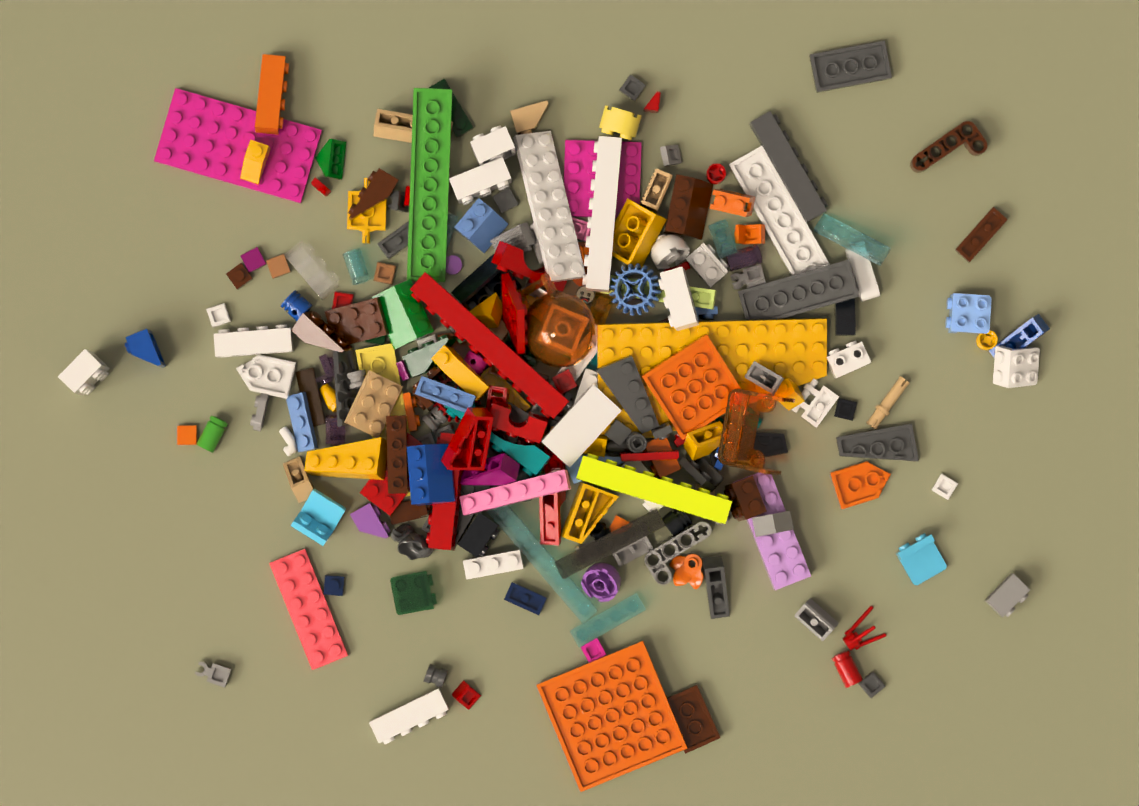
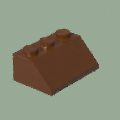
M676 174L664 233L702 240L713 184L697 178Z

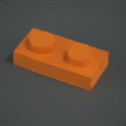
M410 392L403 393L409 431H418L417 426H421L419 414L415 415L414 407H417L416 398L411 396Z

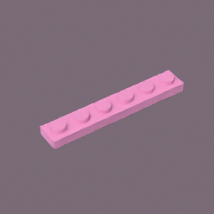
M561 470L460 496L462 513L464 516L569 490L571 486L568 471Z

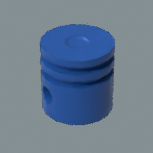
M295 290L284 300L281 307L298 321L302 313L310 311L313 305L303 296L301 297V294Z

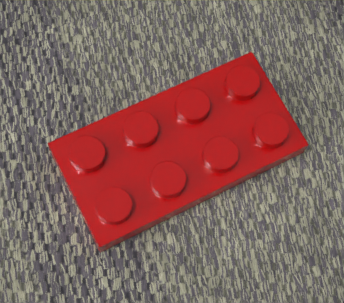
M407 432V447L424 445ZM387 463L384 480L370 479L360 491V494L389 516L393 514L408 494H388ZM408 471V484H409V491H410L409 471Z

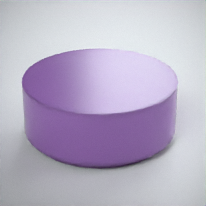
M455 255L446 257V273L450 275L458 274L462 269L460 258Z

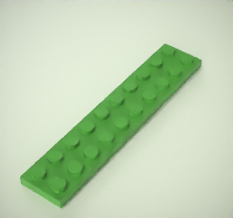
M414 88L407 260V280L411 279V281H417L425 272L437 282H445L453 89Z

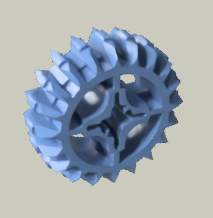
M636 263L635 269L632 264H628L629 270L624 266L621 267L623 273L621 274L616 271L615 274L618 276V279L612 277L611 280L616 283L615 285H609V288L615 289L614 292L609 293L610 296H616L612 303L619 302L616 308L619 310L623 308V313L625 314L630 309V315L632 316L635 315L636 310L638 315H642V308L648 313L649 308L647 306L649 305L654 308L655 304L652 301H659V298L655 297V294H661L660 290H656V287H660L659 282L654 283L659 277L657 275L652 276L654 273L652 269L647 272L648 266L646 265L641 269L639 263ZM633 274L643 275L641 279L635 282L627 278ZM647 280L650 286L648 297L644 293ZM623 283L627 287V291L624 294V298L621 295V286ZM629 284L636 286L640 294L633 292L634 290ZM635 297L643 300L642 303L637 305L627 304L629 300Z

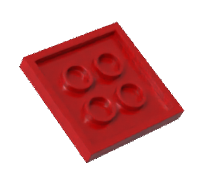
M509 273L501 274L502 319L517 354H524L525 345H528L525 331L528 329L525 319L527 308L525 304H522L521 293L517 292L515 280L511 279Z

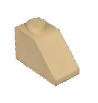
M547 100L510 111L517 135L532 133V131L536 130L548 108Z
M299 456L283 463V467L290 487L298 503H301L308 499L314 487L308 473L304 471L305 466Z

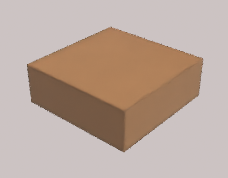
M284 254L266 260L272 279L291 273Z
M377 262L373 281L393 285L396 266Z

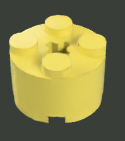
M605 105L599 128H602V133L613 135L614 132L620 133L621 138L632 141V137L636 138L642 115L638 114L636 118L634 113L614 107L610 111L609 106Z

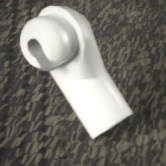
M283 427L279 433L288 444L283 450L287 456H291L297 451L295 437L288 427Z

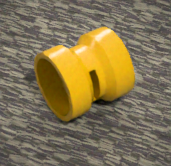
M990 330L987 334H978L976 343L980 349L989 350L997 344L998 338L995 332Z

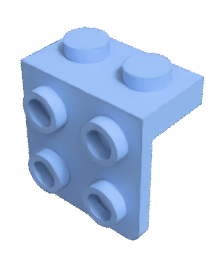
M951 294L950 298H947V309H950V312L945 322V328H948V333H989L991 297L989 295Z

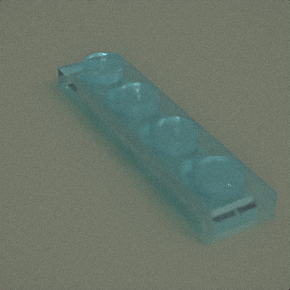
M825 213L814 227V232L880 266L890 252V247Z
M637 593L570 630V633L580 648L646 609Z

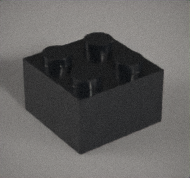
M478 513L458 545L477 558L480 555L484 556L489 549L487 543L490 539L495 540L500 532L497 529L499 525L483 514Z

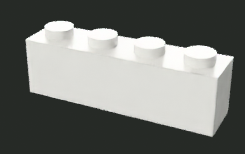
M276 325V329L260 326L256 327L257 330L249 331V328H238V332H230V329L218 330V333L214 334L215 357L294 352L291 328H287V325Z
M440 688L370 721L369 724L378 743L384 742L385 745L395 740L394 736L399 733L404 736L412 732V727L418 725L420 728L430 723L428 719L434 716L436 719L447 715L446 711L449 710V707Z

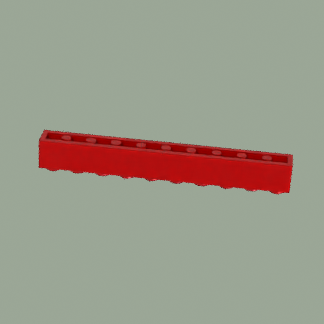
M425 272L410 288L413 292L411 296L419 303L422 300L427 304L425 308L433 316L437 313L442 318L440 322L445 327L449 328L451 326L456 331L454 333L455 336L461 341L467 340L470 343L468 347L476 354L480 352L484 356L483 361L490 367L493 365L499 369L497 373L504 380L509 378L513 382L511 386L519 393L523 391L527 394L526 399L533 406L538 404L542 408L540 412L545 417L555 419L570 402L428 273Z

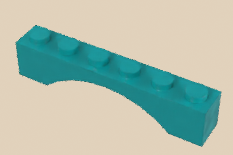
M444 405L447 408L446 413L454 419L457 416L462 420L465 413ZM491 432L490 441L493 443L491 447L500 454L504 451L510 458L524 466L522 470L531 477L533 474L538 476L551 459L550 456L535 445L513 444Z

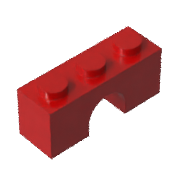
M496 399L492 400L489 412L494 417L491 430H502L508 436L514 438L519 436L528 443L535 444L536 442L540 444L548 423L547 417L529 412L524 422L516 423L509 417L511 412L510 404Z

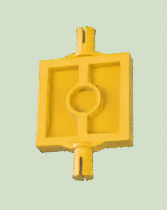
M364 178V187L367 189V184L369 185L370 182L367 178ZM348 191V211L353 203L358 204L361 199L358 197L360 191ZM387 199L353 220H349L350 214L348 213L347 230L361 231L362 243L370 244V232L386 231Z

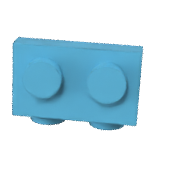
M921 534L915 538L916 542L911 545L906 543L898 548L900 551L896 553L914 585L921 584L947 568L944 559L934 544L935 540L932 534Z

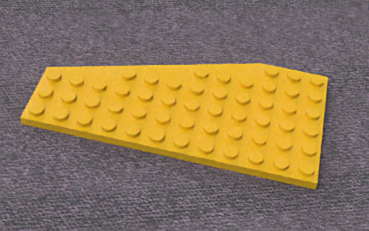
M826 318L699 321V325L680 331L671 327L669 322L597 324V368L632 355L658 424L661 425L669 422L672 431L676 430L641 375L705 334L708 335L747 397L745 401L735 406V408L773 396V394L744 377L754 361L783 377V380L789 377L797 386L811 382L813 378L817 380L827 376ZM597 372L598 389L622 410L615 419L632 431L640 432ZM614 420L605 428V430L600 435L606 436L605 432L608 430V428L611 426ZM651 430L642 434L645 438H654Z

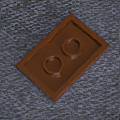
M379 297L325 311L327 323L334 327L338 335L346 338L349 342L348 344L389 334Z
M697 685L667 698L688 747L684 750L685 754L720 738Z

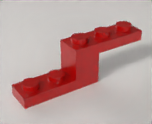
M544 445V453L551 457L545 466V474L565 470V464ZM566 490L539 497L541 544L557 546L561 544L560 506L566 500Z

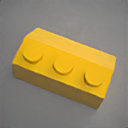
M627 198L615 221L612 256L627 265L632 264L634 268L636 263H639L642 268L667 219Z

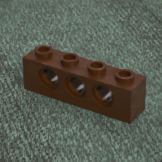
M386 416L388 494L409 493L407 416Z

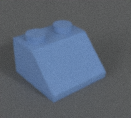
M478 198L454 228L485 254L492 245L490 240L499 236L509 224Z

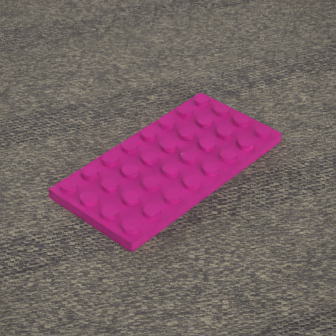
M175 88L154 162L301 204L322 130L284 119L283 129H279V135L256 133V111ZM250 140L268 145L271 148L259 185L240 179L244 157Z

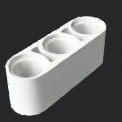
M864 243L845 249L861 302L879 297V288Z

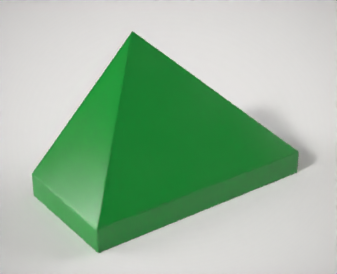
M329 139L315 157L325 177L342 180L346 150L345 141Z

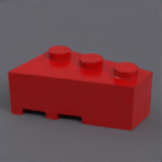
M467 408L441 459L447 470H485L494 418L487 408Z

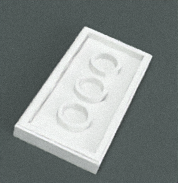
M592 384L541 442L570 468L622 410Z

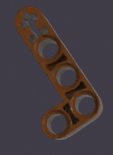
M965 121L915 155L910 162V167L916 173L924 172L963 144L971 155L979 156L987 149V142L973 122ZM962 127H969L971 135H964ZM948 137L954 138L956 141L955 146H949L946 139ZM974 142L981 143V151H976L973 148ZM932 148H937L940 151L939 157L931 155ZM927 157L928 160L922 164V167L916 166L917 160L921 161Z

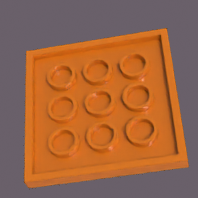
M707 334L641 375L682 440L686 438L687 433L706 426L747 399Z

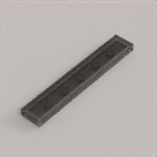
M655 509L559 559L554 564L562 579H565L659 530L665 524L658 510Z

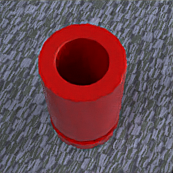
M845 650L832 657L845 688L863 680L852 656L849 655V650Z

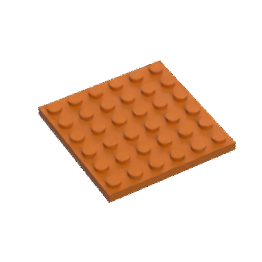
M644 641L536 685L580 792L688 748Z

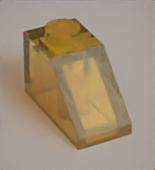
M596 292L587 315L588 320L583 334L586 335L594 323L596 325L606 323L614 298Z

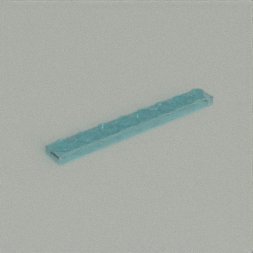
M509 505L487 510L582 623L598 611Z

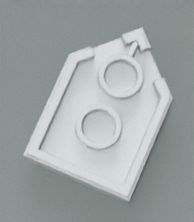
M259 354L244 365L242 364L237 367L236 370L250 391L288 399L297 363Z

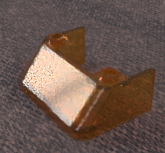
M733 389L728 397L719 444L718 460L720 463L764 474L781 475L779 470L765 468V455L761 451L753 449L760 412L768 413L773 411L777 401L794 403L795 399L745 389Z

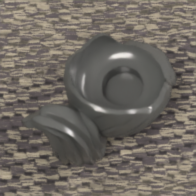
M402 524L396 530H392L391 538L394 542L399 543L397 549L400 554L406 555L410 560L426 558L432 554L434 549L428 548L429 544L426 543L424 536L415 533L411 525Z

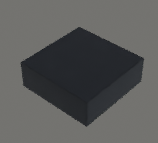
M838 398L834 417L853 421L857 402Z

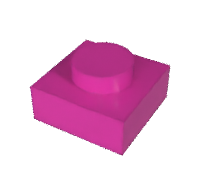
M598 638L580 647L589 663L607 655Z

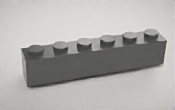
M771 111L751 121L749 125L766 151L804 220L808 223L826 213L828 205L825 199L817 194L818 187L814 180H809L807 176L809 172L805 164H800L797 159L799 154L796 148H791L788 141L790 138L785 130L782 131L779 124L781 123L777 115H772Z

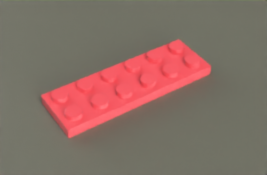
M306 549L269 563L312 670L348 656Z

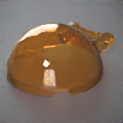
M547 273L541 275V279L526 288L517 290V292L521 293L522 304H525L527 308L525 319L528 329L525 331L528 340L526 347L538 361L558 368L570 367L583 360L592 348L590 344L592 336L595 335L594 319L586 303L576 295L558 292ZM545 286L548 293L540 296L530 305L526 296Z

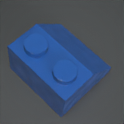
M145 329L125 337L127 342L124 344L128 353L161 368L166 367L151 330Z

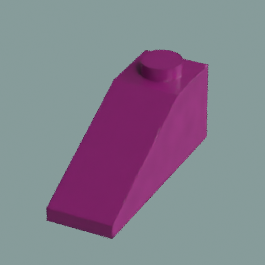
M503 453L486 459L484 471L463 470L460 484L505 485L517 480L520 464Z

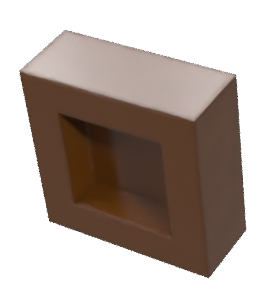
M242 263L226 273L237 290L253 279Z

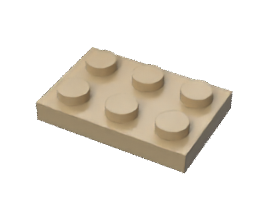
M368 370L344 423L379 438L386 424V416H390L403 386Z

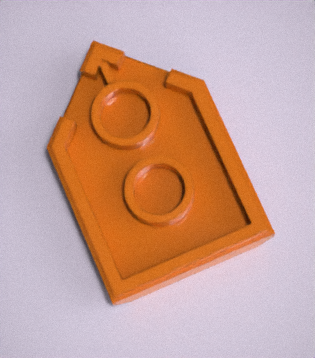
M867 461L831 472V479L841 509L879 498L891 474Z

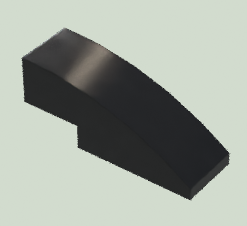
M855 298L835 303V336H855Z

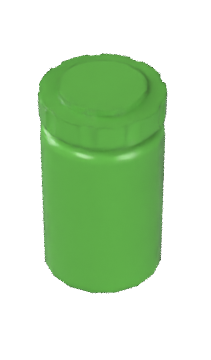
M211 415L210 421L207 422L196 445L213 453L228 424L222 419Z

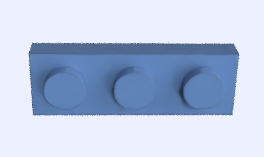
M421 376L415 395L463 413L466 412L468 407H473L476 396L424 376Z
M306 392L290 395L286 401L298 453L318 448Z

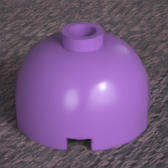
M604 562L595 563L586 570L581 585L589 597L592 598L594 596L598 598V601L606 602L616 596L621 586V578L614 566Z

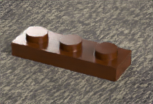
M993 207L955 251L968 263L971 262L1008 219Z

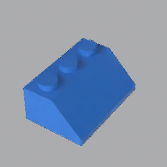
M425 444L407 447L411 505L421 506L456 502L453 470H447L441 462L449 444Z

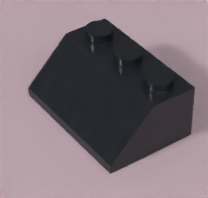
M494 254L451 292L469 311L495 292L502 302L501 274L506 273L496 269L497 265L491 263ZM508 270L507 273H509L512 280H515L517 291H519L522 285Z

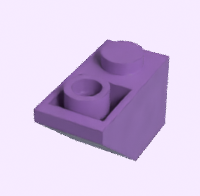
M369 503L350 514L359 531L382 538L390 537L388 534L390 529L386 522H381L379 518L381 513L376 505L372 506Z

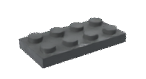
M885 41L809 55L816 93L892 79Z

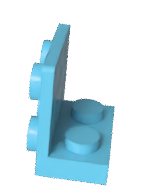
M313 489L303 508L292 522L291 527L324 546L335 530L346 508L320 491Z

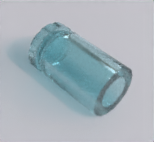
M361 248L343 254L350 278L353 280L351 281L352 285H360L371 280L370 275L368 276L369 272Z

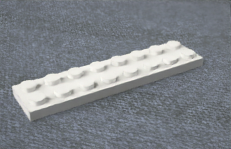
M551 131L515 135L513 139L548 283L583 278V274L586 273Z
M763 146L730 163L729 167L744 193L755 196L753 209L761 223L765 225L767 234L791 276L830 265Z

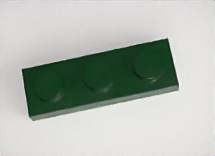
M445 79L429 87L434 89H450ZM452 92V130L458 138L474 129Z

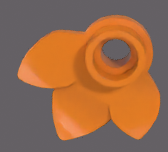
M693 553L686 557L676 556L671 560L669 565L676 570L673 575L674 585L682 586L689 582L694 589H698L704 579V574L701 570L703 566L702 558ZM691 560L695 561V567L690 565Z

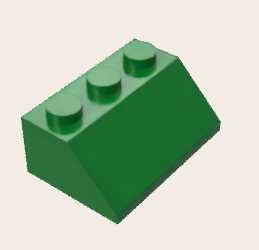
M411 279L371 297V299L380 298L389 331L388 337L394 350L425 338L434 332L422 303H419L411 296L413 293L410 290L413 286Z

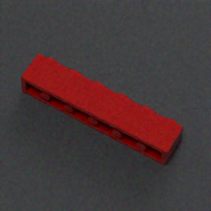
M441 433L440 437L437 438V444H449L454 434ZM453 470L456 502L431 504L433 506L432 513L429 514L428 524L431 527L430 533L428 532L426 537V543L429 544L428 548L455 551L462 489L460 480L463 470Z

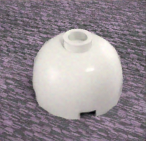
M663 234L657 237L656 242L653 244L651 257L657 269L662 271L670 268L669 265L673 262L678 265L685 260L690 253V248L683 238L678 235Z

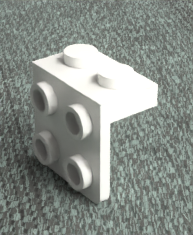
M1002 345L996 346L993 384L1006 388L1036 385L1038 382L1040 349L1037 347L1012 349Z

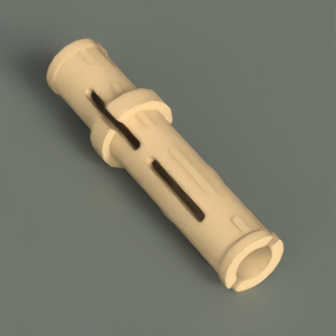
M899 376L894 386L880 405L875 407V412L866 422L873 429L876 430L884 417L890 414L889 410L910 384L903 377Z

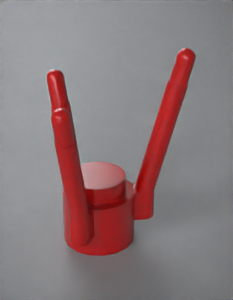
M870 606L853 626L844 632L846 636L842 639L850 651L854 648L857 650L864 645L887 636L886 633L861 642V638L876 628L875 626L870 627L859 635L856 631L852 633L873 610V606Z

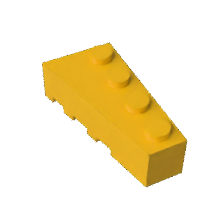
M379 437L309 451L306 455L304 471L312 476L384 480L387 463V441Z

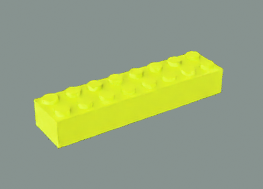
M589 453L587 457H582L576 477L578 480L726 524L732 501L728 500L729 496L719 493L717 496L710 495L709 490L698 488L697 491L691 489L692 485L683 482L677 485L673 483L671 478L662 476L661 479L654 477V473L648 471L638 473L635 472V467L625 465L622 468L617 466L618 462L606 459V462L598 460L599 456Z

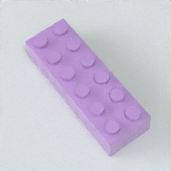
M768 468L750 475L754 477L767 511L754 517L785 512L786 510L770 469ZM752 518L747 519L774 590L811 577L793 530L756 537Z

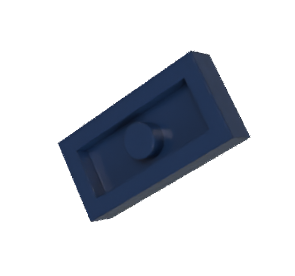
M513 582L504 600L537 615L540 614L547 599Z

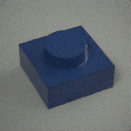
M325 575L324 595L343 596L345 577Z

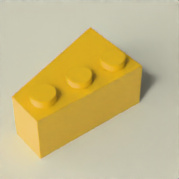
M580 482L562 529L561 537L582 544L619 496Z

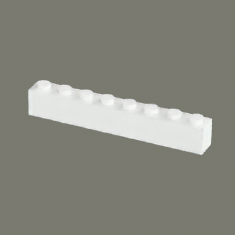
M599 136V140L594 143V153H597V160H593L592 172H596L595 179H591V190L594 191V198H590L589 201L592 217H588L587 228L591 229L590 236H586V247H589V255H585L584 258L587 274H583L582 285H586V291L609 292L622 138Z

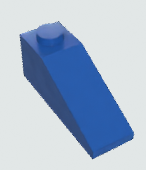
M1037 314L996 346L1002 345L1012 349L1026 348L1050 328L1042 317ZM996 346L989 350L994 358Z

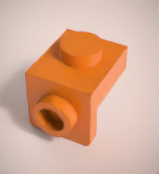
M736 224L734 232L735 243L742 245L765 244V225Z

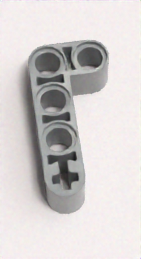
M699 522L645 555V565L658 584L666 585L672 579L671 572L665 563L708 538L711 534V526L706 522ZM698 526H706V535H697L696 537L698 538V540L695 541L694 535L690 532V530L693 529V532L695 533L699 531ZM685 534L691 537V543L688 546H684L681 543V537ZM668 544L673 545L675 548V552L671 556L666 555L664 552V548ZM651 554H655L658 557V563L654 566L650 565L647 561ZM660 571L668 573V579L665 582H660L657 578Z

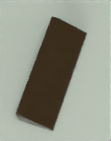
M308 368L295 372L300 393L306 392L313 427L326 424L315 369Z

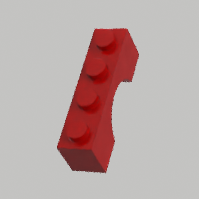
M499 241L491 263L497 265L496 269L505 273L510 270L513 272L512 276L522 280L524 277L529 278V283L536 286L543 284L545 285L544 289L555 293L556 290L563 292L567 281L548 283L544 266L536 270H530L524 261V250Z

